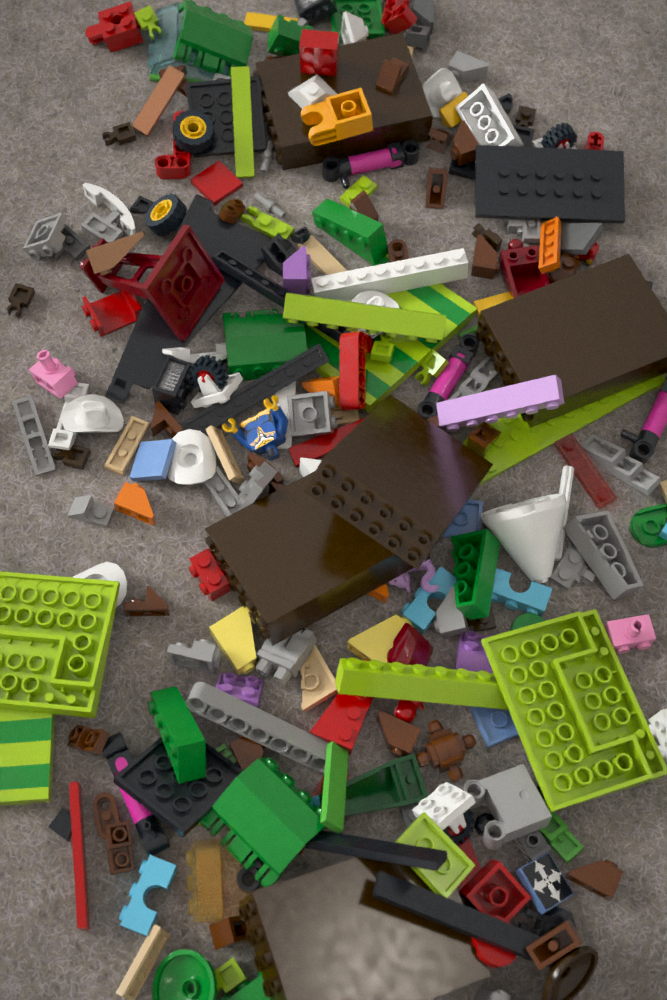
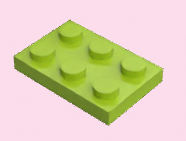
M425 811L395 841L396 843L447 851L448 859L437 871L411 867L434 893L446 898L451 895L475 866Z

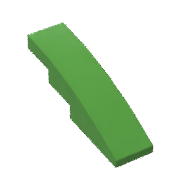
M551 812L552 817L549 826L539 831L548 845L568 864L584 850V846L570 833L568 826L555 812Z

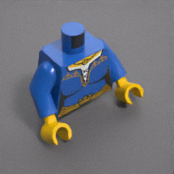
M275 395L271 397L274 404L270 403L269 399L266 398L264 406L267 409L238 424L239 428H236V421L233 418L228 419L232 427H228L225 423L222 424L223 430L226 432L232 431V435L241 445L251 452L266 453L268 460H274L280 456L277 447L285 443L288 419L282 408L277 405L279 398Z

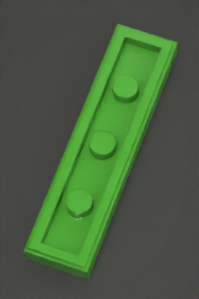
M332 741L327 744L320 823L338 834L344 828L348 751Z

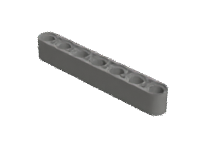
M197 682L193 685L186 702L187 707L192 712L317 772H325L326 748L329 742L207 683Z

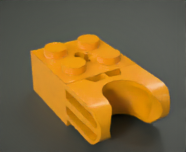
M362 88L326 97V101L305 106L301 111L302 121L306 125H316L310 129L308 134L309 141L314 146L373 131L372 114Z

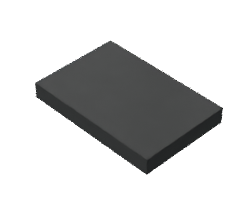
M561 224L560 255L564 253L568 255H586L603 231V224Z

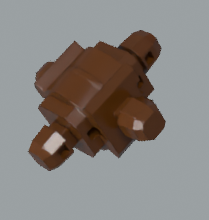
M438 720L429 722L428 730L431 736H429V741L425 745V753L423 751L416 755L419 767L428 766L430 763L433 770L439 769L440 774L449 771L447 774L453 783L462 780L463 773L459 766L462 765L461 762L464 760L466 750L476 745L474 736L468 734L460 738L458 733L452 734L450 728L442 731L443 727Z

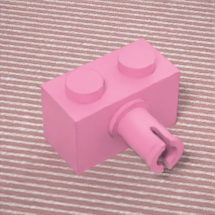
M42 350L37 354L39 361L29 369L35 381L59 399L63 398L78 384L74 377L76 375L74 370L70 366L65 367L59 359H53L47 350Z
M649 614L607 621L604 625L617 654L629 652L631 648L636 647L638 650L648 649L656 640Z

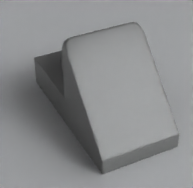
M86 495L74 499L68 517L108 528L115 508L94 502L92 495Z

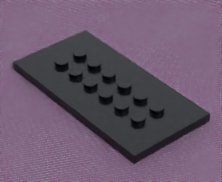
M476 145L475 218L548 221L559 217L561 221L617 224L625 222L624 151Z

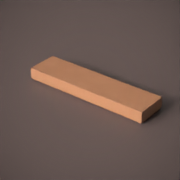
M169 65L134 121L133 129L147 137L150 135L185 79L184 73Z

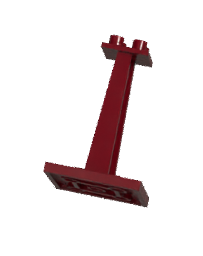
M189 225L182 226L163 255L128 252L115 267L111 268V273L102 276L100 273L94 274L88 257L80 263L81 270L100 293L103 294L107 287L111 286L150 300L177 338L182 341L187 339L225 281L221 272ZM101 238L97 245H93L91 248L106 244L107 242L104 238ZM123 264L139 267L131 279L116 276ZM153 268L144 284L140 283L139 280L145 271Z

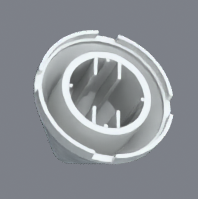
M559 493L531 498L523 502L503 505L481 513L485 526L499 540L503 548L530 581H535L539 584L548 581V577H551L567 504L565 494Z

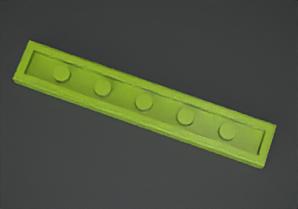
M249 66L231 67L236 177L255 178Z

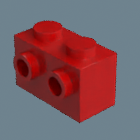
M208 548L189 558L191 565L188 567L194 579L198 578L200 581L199 587L204 596L208 595L210 600L214 601L230 592V584Z

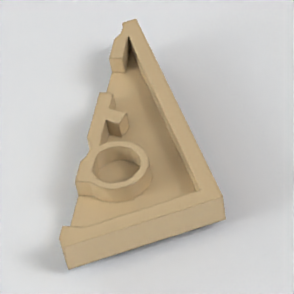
M314 645L301 667V708L304 712L338 693L335 678L317 646Z

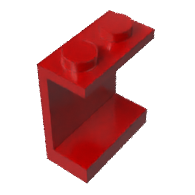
M122 290L93 303H89L86 296L82 297L84 305L81 308L86 317L90 316L91 321L89 322L93 331H98L101 337L137 322L142 310L134 294Z

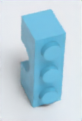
M440 567L429 581L430 585H438L439 589L436 592L430 593L423 590L420 586L414 594V601L412 603L407 602L401 611L402 617L407 618L421 635L425 633L436 617V612L429 608L427 601L431 598L444 600L456 583V577L443 567Z
M496 568L491 602H500L505 604V607L510 610L519 609L525 613H533L542 617L552 588L532 581L526 592L517 593L509 585L511 573Z
M152 855L149 856L148 860L144 859L139 873L142 874L139 882H134L129 896L132 897L128 906L123 907L119 916V920H121L120 925L123 928L145 937L148 936L159 914L147 908L145 903L146 895L154 888H162L169 891L178 870L176 865Z

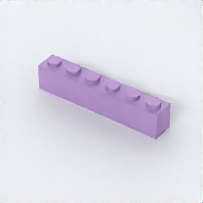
M557 375L436 403L439 427L447 432H455L460 427L465 426L467 428L477 427L478 423L482 422L495 423L498 419L504 417L506 419H513L522 413L535 414L539 409L546 408L547 410L558 408L561 404H565L561 379Z

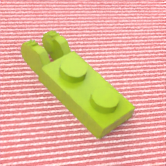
M249 206L247 212L256 217V220L246 214H243L240 218L243 223L271 238H274L279 233L282 235L281 237L288 240L294 232V227L264 212H260L258 208Z

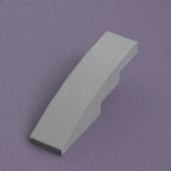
M487 356L472 371L471 375L460 385L458 391L449 400L484 392L489 388L500 374L495 371L491 357Z
M32 395L13 400L12 404L35 475L56 470Z
M594 434L580 446L584 452L611 474L646 495H649L661 483L659 476L643 469V463L627 456L625 449Z

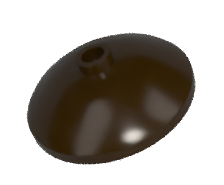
M579 946L552 962L543 986V1000H573L592 977L598 963V952L592 946Z

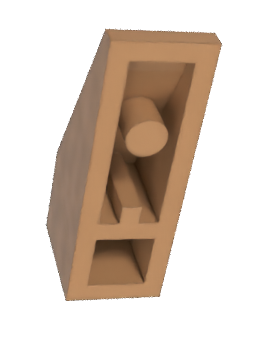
M141 231L86 250L94 274L100 273L102 276L111 273V268L115 267L142 239L145 232Z

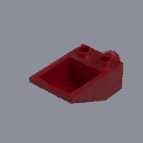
M512 239L508 244L509 250L501 251L498 261L500 262V271L512 298L550 284L547 273L541 274L539 270L540 249L538 245L523 247L520 239Z

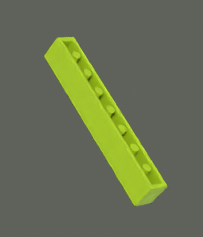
M287 292L283 311V318H287L286 322L299 323V320L307 321L306 325L318 326L319 323L327 324V328L338 329V326H344L347 331L357 332L359 328L366 329L368 334L378 335V331L386 332V336L398 337V334L406 335V339L417 340L418 337L426 338V342L437 343V340H443L446 315Z
M353 657L348 659L340 658L335 678L338 694L509 710L494 673L487 671L474 672L462 668L457 670L446 669L442 666L425 667L421 664L405 665L400 662L385 663L379 660L365 661Z

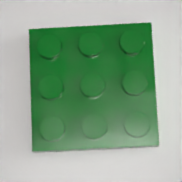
M335 0L338 12L330 16L331 32H339L340 40H343L341 35L343 12L351 13L363 19L364 26L367 25L369 33L366 39L384 37V25L381 23V0Z

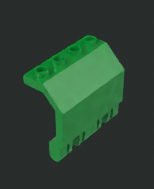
M184 0L178 8V13L183 11L185 13L173 58L179 61L183 59V62L187 64L190 60L191 52L196 54L194 67H199V69L212 74H222L224 65L228 66L227 76L231 77V67H246L253 39L250 26L246 25L243 21L233 20L226 14L216 13L209 7L199 6L192 0Z
M277 308L272 309V315L270 309L253 310V317H251L250 311H246L245 317L239 318L238 312H233L234 318L231 317V312L222 313L229 375L240 372L243 378L242 381L256 380L307 351L304 322L302 320H299V323L286 322L287 318H283V314H278Z
M270 757L258 758L239 774L213 804L211 812L200 822L207 830L211 829L210 833L213 836L219 834L225 825L231 829L220 844L223 847L228 845L226 850L240 864L246 861L243 865L246 870L252 868L259 858L265 863L254 876L257 881L263 878L260 882L263 887L276 884L303 848L320 831L328 828L320 823L322 807H317L311 801L313 799L311 795L305 790H300L295 785V780L290 775L283 774L278 769L279 765Z

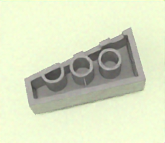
M609 511L575 516L563 527L568 537L613 600L629 597L644 586Z

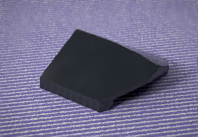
M278 233L261 248L268 268L283 277V262L297 250Z

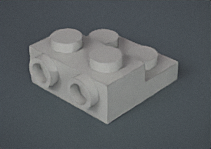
M63 212L36 221L23 247V250L31 259L39 260L40 257L52 256L53 253H58L62 249V244L66 237L61 231L64 229L67 219Z
M328 391L287 396L291 437L334 434V429L337 428L336 416L332 415V408H335V398Z
M264 461L260 467L256 465L249 473V476L252 478L249 481L245 480L238 489L241 493L237 497L239 500L237 504L240 505L237 511L255 503L278 472L267 462Z
M205 639L200 641L194 640L192 648H189L184 643L169 644L167 651L171 665L214 674L215 668L219 669L222 656H220L221 649H217L213 642Z

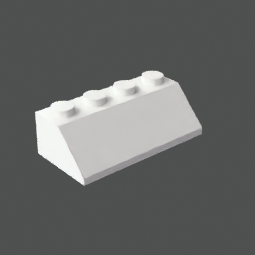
M481 85L455 107L462 121L465 120L479 145L524 146L495 93L486 85Z

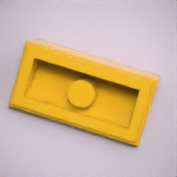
M466 92L461 93L439 109L442 124L445 127L452 128L462 121L455 107L468 97Z

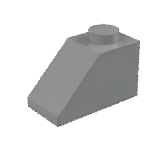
M459 51L455 53L448 64V70L461 83L485 78L489 63Z
M453 586L436 611L437 619L434 620L436 632H440L444 638L469 632L466 616L456 608L455 588Z

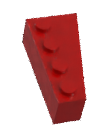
M337 694L309 733L329 743L335 742L351 755L374 697Z

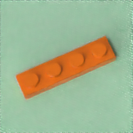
M559 217L541 223L539 270L541 274L553 272L560 268L561 220Z

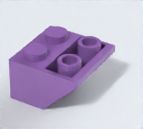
M302 246L283 262V287L294 294L306 295L310 294V254H306V246Z
M473 631L459 634L455 670L462 668L474 672L487 671L493 673L481 640L494 635H479Z
M231 672L220 673L215 688L259 709L264 679H259L255 676H239Z

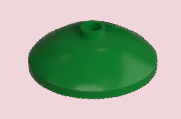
M181 949L170 953L162 960L154 975L152 985L153 1000H216L217 980L209 960L201 953L191 949Z

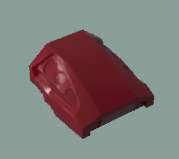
M405 623L393 640V647L387 653V661L389 663L400 662L405 665L421 664L427 667L433 653V647L409 623Z

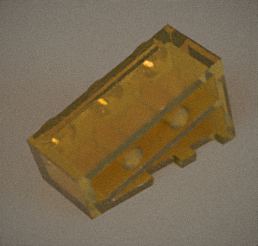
M221 838L193 840L190 848L191 851H186L187 866H191L192 875L187 877L188 891L192 890L193 900H189V915L194 916V922L221 921L224 917Z

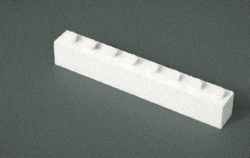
M464 248L314 277L311 278L313 294L315 297L352 301L358 294L364 291L375 290L384 294H390L468 278V260Z

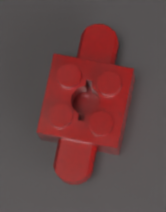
M131 1L97 12L100 23L87 27L85 30L89 42L94 45L105 41L110 52L144 42L141 26L134 15L139 10L135 11Z

